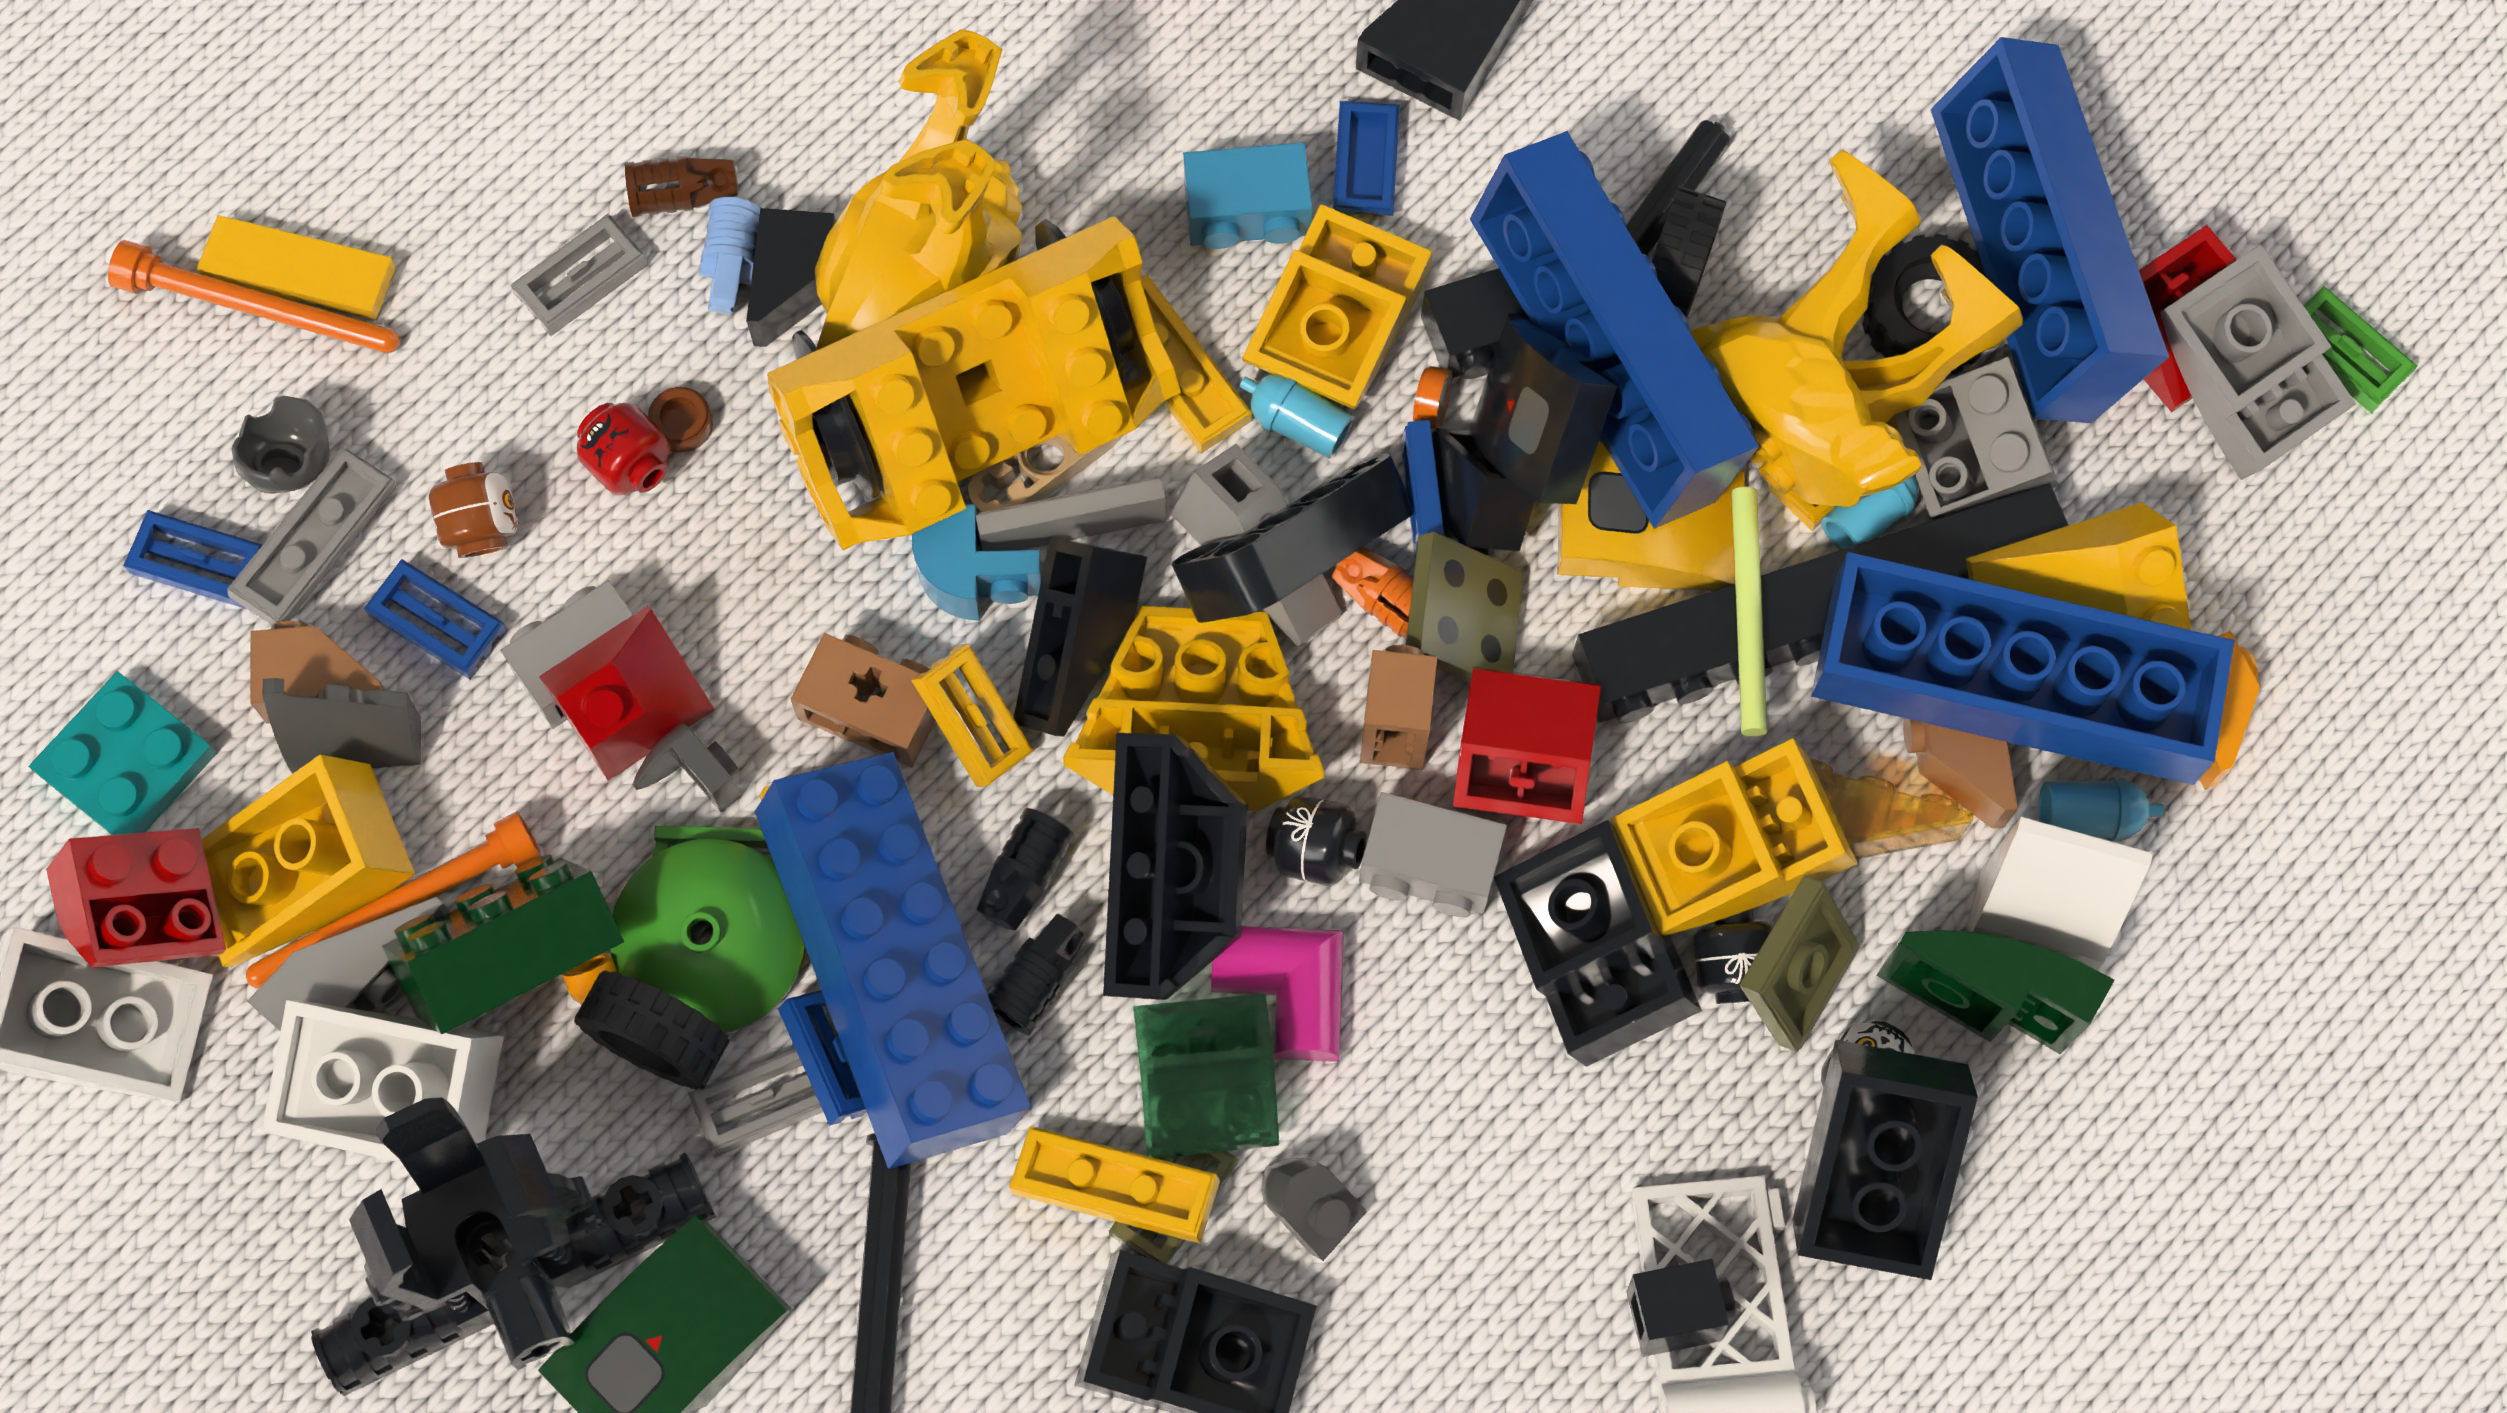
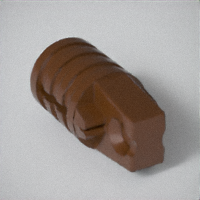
M685 155L669 159V157L660 158V160L655 161L650 159L637 163L634 161L625 162L626 188L632 217H639L643 214L657 215L661 212L674 213L678 210L692 211L695 207L710 204L716 198L738 196V181L734 160L687 158ZM679 181L680 187L640 191V185Z

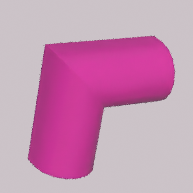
M1242 926L1241 937L1212 961L1211 993L1276 995L1274 1059L1339 1062L1344 931Z

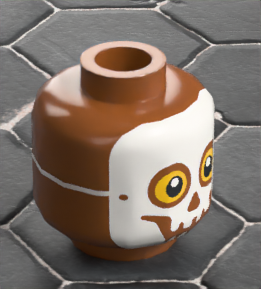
M482 462L466 463L445 469L447 481L435 485L429 493V504L440 545L444 548L456 549L458 558L475 557L508 548L506 539L514 535L519 527L508 478L500 473H485Z

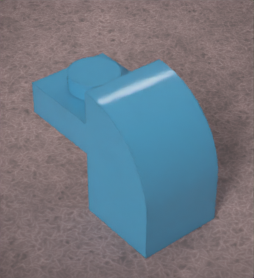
M965 504V510L913 533L912 549L921 586L929 599L950 615L966 620L980 621L979 597H990L992 601L1002 604H1016L1026 601L1028 596H1038L1042 579L1039 550L979 551V533L975 516L977 515L976 505Z

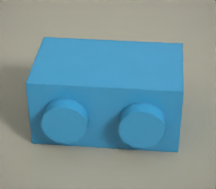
M1305 142L1183 152L1184 188L1190 246L1204 244L1209 248L1224 249L1236 245L1239 241L1263 239L1270 243L1283 244L1306 235L1312 223V201Z

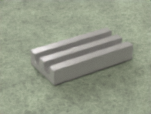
M607 214L510 286L515 296L521 302H524L533 317L538 319L545 331L552 336L648 266V262L642 251L614 219ZM610 237L615 241L589 261H583L567 273V277L541 296L537 297L534 294Z
M796 1049L708 1084L702 1090L697 1089L688 1093L709 1149L714 1157L823 1112L817 1096L814 1095L720 1135L717 1131V1128L813 1089L806 1074L717 1112L710 1113L708 1104L803 1066Z

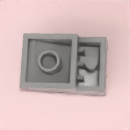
M2261 244L2160 312L2167 339L2189 392L2219 447L2241 480L2261 471L2356 405L2349 392L2322 355L2332 346Z

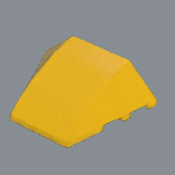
M1140 606L1111 663V673L1098 698H1093L1087 710V720L1076 742H1071L1063 757L1064 766L1113 795L1116 733L1181 735L1248 804L1247 811H1259L1324 778L1322 763L1319 755H1315L1306 731L1307 722L1302 709H1299L1289 683V672L1267 612H1255L1239 617L1198 623L1191 608Z

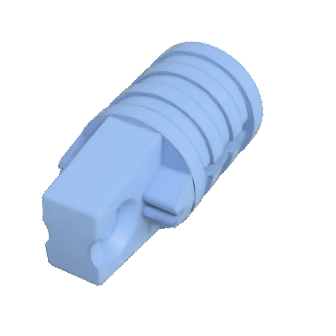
M720 197L712 200L709 204L707 234L699 267V275L712 278L708 305L709 311L732 315L739 283L751 285L761 207L749 200L737 197Z

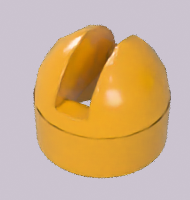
M604 952L562 974L567 990L573 1000L582 1005L599 973L605 970L617 972L610 953Z

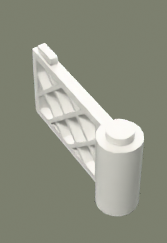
M1764 1176L1633 1187L1631 1198L1642 1272L1667 1268L1673 1259L1680 1265L1697 1262L1681 1249L1702 1224L1732 1247L1731 1251L1715 1269L1717 1279L1723 1275L1739 1253L1761 1269L1764 1278V1287L1751 1303L1732 1289L1735 1307L1742 1312V1315L1721 1342L1709 1344L1714 1350L1701 1367L1672 1369L1670 1352L1654 1355L1659 1388V1413H1817L1811 1385L1801 1386L1794 1368L1773 1231H1780L1785 1228L1779 1188L1766 1189ZM1751 1195L1754 1222L1741 1238L1710 1215L1722 1198ZM1710 1199L1703 1209L1692 1201ZM1674 1202L1695 1219L1674 1244L1652 1227L1649 1204ZM1755 1233L1757 1234L1759 1252L1748 1244ZM1654 1244L1666 1253L1658 1265ZM1765 1298H1767L1769 1317L1757 1309ZM1749 1318L1773 1336L1776 1360L1751 1362L1729 1345ZM1721 1354L1733 1363L1713 1365Z

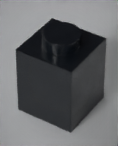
M1713 1259L1633 1274L1626 1291L1642 1357L1721 1342L1729 1326L1728 1319L1735 1318L1736 1315L1730 1283L1726 1277L1717 1279Z

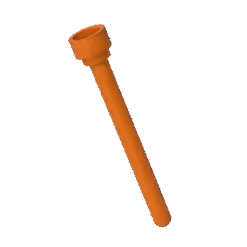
M122 240L114 249L110 259L108 282L111 287L138 294L142 290L152 291L155 287L383 353L394 352L400 343L398 334L392 329L163 264L161 257L154 255L149 246Z
M516 811L494 823L496 830L485 835L487 842L253 963L246 971V980L252 987L260 988L294 951L437 897L499 864L503 869L512 864L519 868L531 860L542 857L539 847L524 819Z

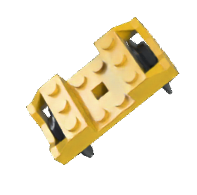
M1115 216L1068 237L1062 233L1058 226L1045 219L1035 226L1037 251L819 350L811 338L802 330L794 333L792 340L796 360L767 373L769 393L777 413L782 418L778 422L785 441L792 453L798 455L796 463L804 484L825 527L842 550H846L861 542L909 536L966 509L957 483L958 481L1059 434L1065 438L1079 455H1082L1136 430L1165 400L1181 393L1174 367L1155 330L1141 283L1143 262L1135 235ZM1131 350L1142 375L1122 384L1123 363L1121 355ZM853 481L869 500L879 495L881 497L851 511H847L835 486Z

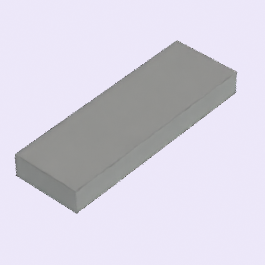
M342 447L227 588L228 596L271 625L276 622L291 620L396 489L395 480L345 447Z
M1158 476L980 512L978 515H975L982 551H1019L1049 545L1050 537L1074 540L1167 521L1166 496L1162 479L1158 478Z

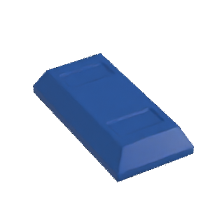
M1340 101L1333 198L1334 210L1341 213L1393 216L1400 105Z

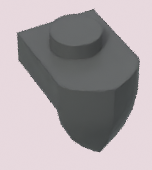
M683 722L678 724L653 746L637 771L632 784L636 790L648 787L682 767L720 812H723L741 797L732 777L739 772V769L730 756L716 741L706 747Z
M1302 1157L1285 1159L1266 1167L1264 1170L1261 1186L1264 1203L1305 1249L1322 1261L1328 1257L1367 1212L1328 1167L1315 1160Z

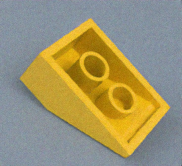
M2143 502L1966 558L1969 580L2191 630L2177 527Z
M321 754L202 839L226 946L224 953L219 954L223 967L232 968L316 931L391 892L415 875L371 765Z

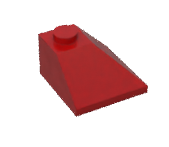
M649 606L641 609L539 676L608 781L647 756L653 746L681 722L690 727L715 711Z

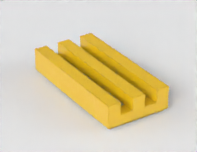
M961 644L949 651L950 655L948 657L937 660L930 665L931 669L929 671L918 674L911 681L976 787H987L1034 750L970 645ZM957 668L960 669L1009 751L1006 754H1003L986 726L987 721L978 706L972 703L953 672Z

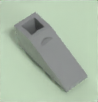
M1235 444L1193 472L1171 515L1202 546L1210 542L1238 537L1282 510L1288 504L1280 488ZM1323 573L1282 600L1263 609L1297 647H1300L1342 615V611Z
M434 897L294 951L247 1002L279 1031H281L286 1000L293 999L364 1011H372L375 1006L382 1008L389 1004L402 989L382 946L397 939L394 930L407 921L425 914H431L435 920L450 911L442 901Z

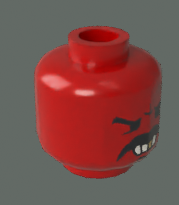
M605 403L599 405L579 425L577 437L579 438L577 442V458L612 494L628 495L636 491L645 493L655 488L667 473V466L665 464L670 455V440L637 405L633 403H618L615 405L613 403Z

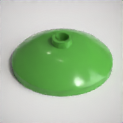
M690 840L657 853L647 860L628 880L619 895L612 915L624 940V943L610 949L617 972L636 978L676 997L691 1008L704 1014L706 1018L716 1023L726 1033L749 1026L770 1013L791 990L802 968L806 948L774 863L758 851L729 840ZM699 921H709L713 927L712 938L705 944H695L691 939L692 927Z

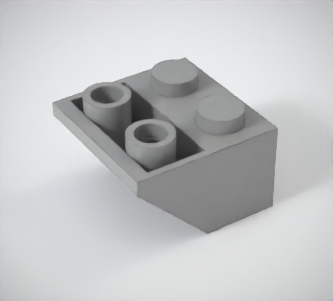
M2009 357L1942 382L1922 405L1894 415L1900 435L1903 438L1904 446L1915 450L1920 458L1922 467L1915 476L1932 520L2048 483L2051 484L2052 488L2059 486L2036 421L2032 417L2020 378Z

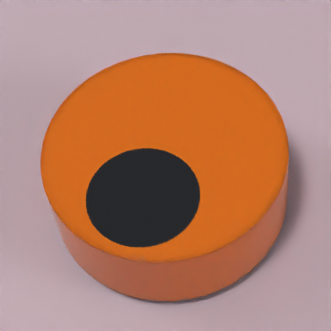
M1428 366L1424 369L1415 396L1413 421L1430 420L1431 430L1432 427L1441 428L1451 394V370Z

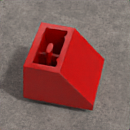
M2208 225L2139 270L2169 358L2146 376L2144 381L2171 413L2190 401L2192 396L2170 347L2160 312L2237 260Z
M1473 667L1461 739L1453 806L1582 824L1601 684Z
M199 828L70 838L46 869L59 931L91 968L223 954L226 950Z

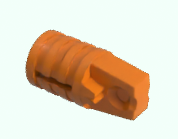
M1365 547L1339 562L1332 574V578L1364 611L1378 618L1380 623L1390 627L1392 632L1407 640L1414 576L1408 575L1406 570Z

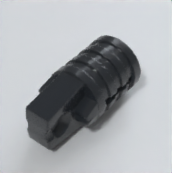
M1025 808L1020 816L1019 823L1015 825L1011 832L1010 839L1003 846V852L993 864V869L976 910L988 921L996 925L1017 930L1041 895L1045 893L1050 878L1056 873L1057 866L1066 855V849L1072 844L1075 834L1053 817L1035 809Z
M1057 913L1035 940L1029 937L1014 955V961L1009 963L1004 970V975L994 984V989L991 993H987L996 1017L1025 1035H1031L1036 1028V1022L1041 1020L1046 1013L1048 1005L1053 1003L1058 991L1065 987L1076 969L1072 960L1085 941L1084 933L1077 924Z

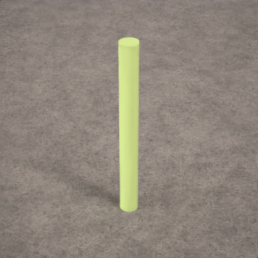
M1738 487L1732 490L1741 733L1745 736H1761L1767 733L1758 499L1757 489L1753 487Z

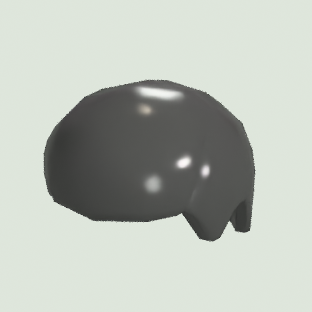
M285 395L278 396L273 400L271 411L266 415L260 417L250 414L246 415L239 432V437L235 439L231 448L237 474L260 492L270 494L291 492L308 486L322 473L330 457L327 428L322 412L307 399Z

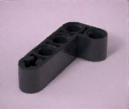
M1384 453L1365 459L1347 468L1240 536L1199 546L1175 559L1171 565L1198 623L1244 616L1263 610L1293 593L1409 518L1414 513V507L1391 454Z

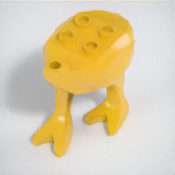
M960 29L921 53L905 66L899 79L901 89L937 94L934 109L922 131L900 161L891 165L887 171L874 177L862 186L852 197L826 237L815 267L817 295L827 314L817 343L818 350L1018 260L1022 234L1016 224L1023 206L1018 198L1019 188L1010 176V166L1006 160L993 159L982 147L967 139L969 126L974 124L986 104L1003 50L985 36L973 31Z
M1842 149L1830 158L1829 162L1843 190L1841 200L1855 220L1856 231L1846 248L1828 271L1780 318L1765 315L1737 317L1699 327L1690 331L1705 358L1709 359L1716 366L1721 377L1722 386L1737 411L1744 414L1749 420L1753 429L1754 439L1759 445L1750 460L1760 467L1759 472L1765 481L1783 495H1786L1790 490L1808 504L1852 507L1866 497L1899 485L1917 474L1922 467L1916 451L1906 448L1900 433L1895 428L1886 424V422L1897 413L1922 405L1952 370L1975 355L1997 347L2023 325V317L2020 308L1954 250L1948 246L1940 245L1931 254V258L1945 287L1940 293L1953 311L1950 325L1927 343L1903 355L1878 360L1843 361L1842 351L1847 334L1867 309L1871 276L1880 258L1921 223L1919 214L1909 198L1867 165Z

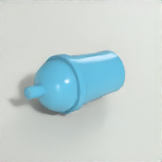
M1271 374L1264 377L1260 383H1257L1245 376L1240 384L1242 389L1253 394L1250 401L1251 411L1262 424L1263 429L1270 433L1275 431L1318 452L1328 459H1331L1337 452L1354 420V415L1290 378Z
M1913 475L1891 489L1866 497L1852 507L1835 506L1821 520L1825 534L1840 550L1876 539L1897 520L1906 518L1914 510V503L1919 493L1916 476Z
M2111 777L2109 780L2045 781L2039 794V822L2089 836L2107 837L2109 841H2123L2125 837H2130L2140 832L2146 825L2149 816L2163 817L2164 815L2163 804H2149L2144 791L2134 783L2126 781L2123 777Z

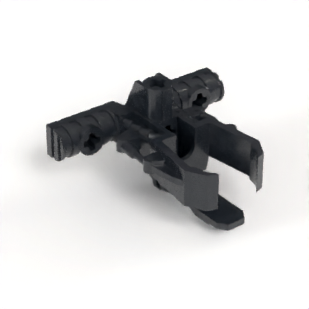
M443 1097L423 1099L383 1118L376 1128L380 1141L400 1159L420 1189L401 1199L406 1227L396 1224L382 1189L360 1202L350 1217L349 1222L366 1260L364 1269L367 1277L365 1281L372 1297L360 1304L354 1314L348 1313L333 1320L332 1325L322 1330L320 1328L312 1330V1344L327 1378L331 1380L334 1389L343 1396L493 1324L496 1327L511 1365L520 1370L526 1367L527 1363L543 1358L564 1345L568 1347L575 1343L557 1295L556 1287L570 1288L664 1243L696 1215H701L706 1221L716 1218V1215L695 1168L686 1153L679 1155L680 1159L670 1164L662 1163L649 1169V1174L631 1175L620 1178L609 1187L605 1195L597 1194L591 1197L582 1176L567 1178L560 1174L547 1173L531 1134L498 1135L476 1144L461 1117ZM641 1199L646 1205L644 1208L646 1219L639 1224H634L629 1218L632 1215L630 1204ZM508 1253L505 1256V1261L508 1267L500 1271L503 1268V1262L501 1260V1257L504 1254ZM391 1318L398 1325L392 1329L394 1340L389 1344H385L378 1338L385 1334L383 1322Z

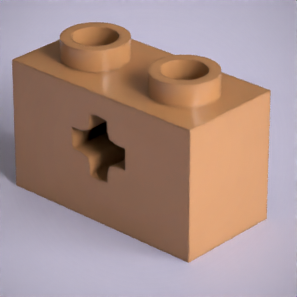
M824 633L790 699L797 719L880 755L894 752L897 762L913 768L936 720L911 680L918 674L927 672L930 669L909 659H902L901 663L898 664L878 655L879 651L875 646L859 637L845 635L843 640ZM876 687L881 688L883 698L878 695H871ZM859 692L871 695L866 703L861 702Z
M1392 645L1387 647L1385 651L1372 650L1359 763L1423 770L1431 725L1437 666L1436 656H1426L1421 649L1408 645Z

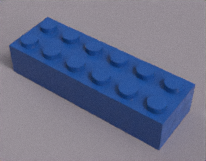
M2000 37L1930 110L1986 278L2020 308L2023 325L2006 339L2033 419L2093 423L2169 358L2059 45Z
M1568 131L1505 154L1474 209L1470 221L1531 323L1596 362L1593 371L1618 386L1600 439L1654 529L1716 503L1759 447L1754 439L1753 429L1749 420L1744 414L1737 411L1722 386L1721 377L1716 366L1703 355L1689 332V325L1685 315L1678 307L1672 304L1658 281L1654 264L1648 256L1642 254L1626 228L1621 210L1616 204L1610 202L1595 177L1590 159L1584 152L1579 151Z
M1847 552L1834 581L1811 697L2194 785L2215 761L2235 640Z
M894 752L774 780L755 810V814L888 1169L1007 1135L1029 1112L1031 1105Z

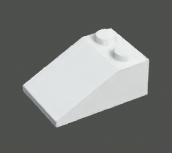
M2020 817L1979 872L1966 932L2006 937L2043 947L2098 970L2105 963L2150 868L2153 853Z
M13 927L3 935L0 944V1070L44 1080L180 1103L213 974L159 961L91 968L67 939Z
M293 999L286 1000L262 1132L401 1162L380 1141L376 1131L377 1126L383 1118L427 1098L443 1097L455 1108L476 1144L480 1143L485 1139L504 1035L461 1026L441 1035L422 1020Z

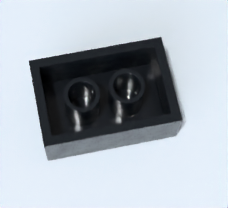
M1835 1040L1792 1219L1798 1256L1932 1280L1978 1098L1968 1064Z

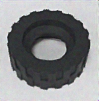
M1679 186L1663 226L1652 263L1655 266L1658 281L1672 304L1683 312L1687 319L1727 201Z
M1936 234L1935 237L1919 235L1914 236L1911 241L1906 243L1903 241L1892 247L1888 255L1884 254L1871 276L1868 304L1862 322L1864 332L1870 336L1872 340L1870 345L1876 353L1880 352L1885 358L1903 355L1927 343L1938 334L1923 331L1915 327L1907 319L1902 305L1903 295L1912 284L1926 279L1942 281L1931 258V254L1940 245L1948 246L1986 277L1979 254L1969 247V243L1961 239L1958 241L1948 239V235ZM1982 353L1975 355L1952 370L1951 375L1961 372L1964 366L1969 363L1971 365L1974 364L1981 357Z
M605 970L599 973L574 1018V1022L580 1027V1030L617 1056L624 1058L641 1069L653 1073L655 1076L696 1090L698 1088L701 1090L705 1088L730 1042L729 1036L716 1023L683 1001L636 978L614 971L608 972Z

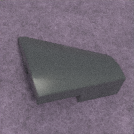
M263 679L262 695L278 747L292 774L320 754L367 763L372 768L421 764V716L408 693L388 690L364 691L350 686L327 684L324 690L320 691L316 696L304 697L286 695L284 679Z

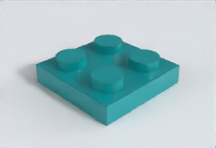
M116 671L28 767L109 834L119 835L146 832L216 756L217 752L209 743L120 672Z

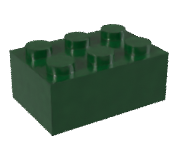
M545 855L520 866L515 870L518 879L494 890L492 884H487L461 895L455 900L458 909L435 920L431 914H425L397 927L394 930L397 939L383 945L382 948L415 1016L442 1035L624 943L591 870L563 858L554 861L552 855Z

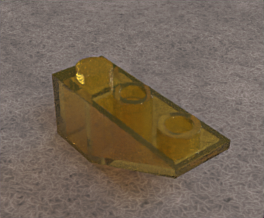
M1810 759L1855 859L1960 840L1973 821L1974 813L1959 809L1958 803L1951 798L1937 794H1923L1921 797L1896 791V786L1885 779L1874 776H1861L1858 780L1833 773V768L1822 761Z

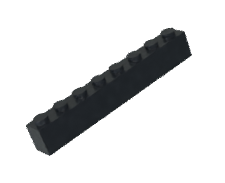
M2048 483L1761 575L1765 677L1772 673V667L1795 660L1797 666L1809 665L1818 661L1834 581L1847 552L1969 579L1966 558L2069 526L2051 484ZM1735 584L1578 634L1572 656L1582 682L1601 684L1597 711L1598 723L1617 718L1618 723L1633 722L1649 715L1654 710L1653 705L1675 698L1678 704L1695 702L1712 693L1714 690L1713 686L1734 679L1739 685Z

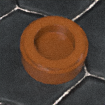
M674 387L660 393L649 407L648 417L668 436L670 451H692L700 447L711 434L713 418L709 405L699 392L691 388Z

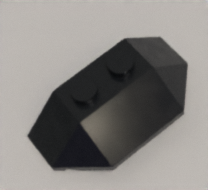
M1116 733L1103 996L1167 1000L1241 937L1248 804L1181 735Z

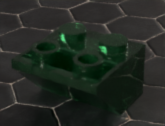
M1266 993L1133 1006V1037L1146 1155L1148 1157L1165 1158L1279 1146L1274 1055Z

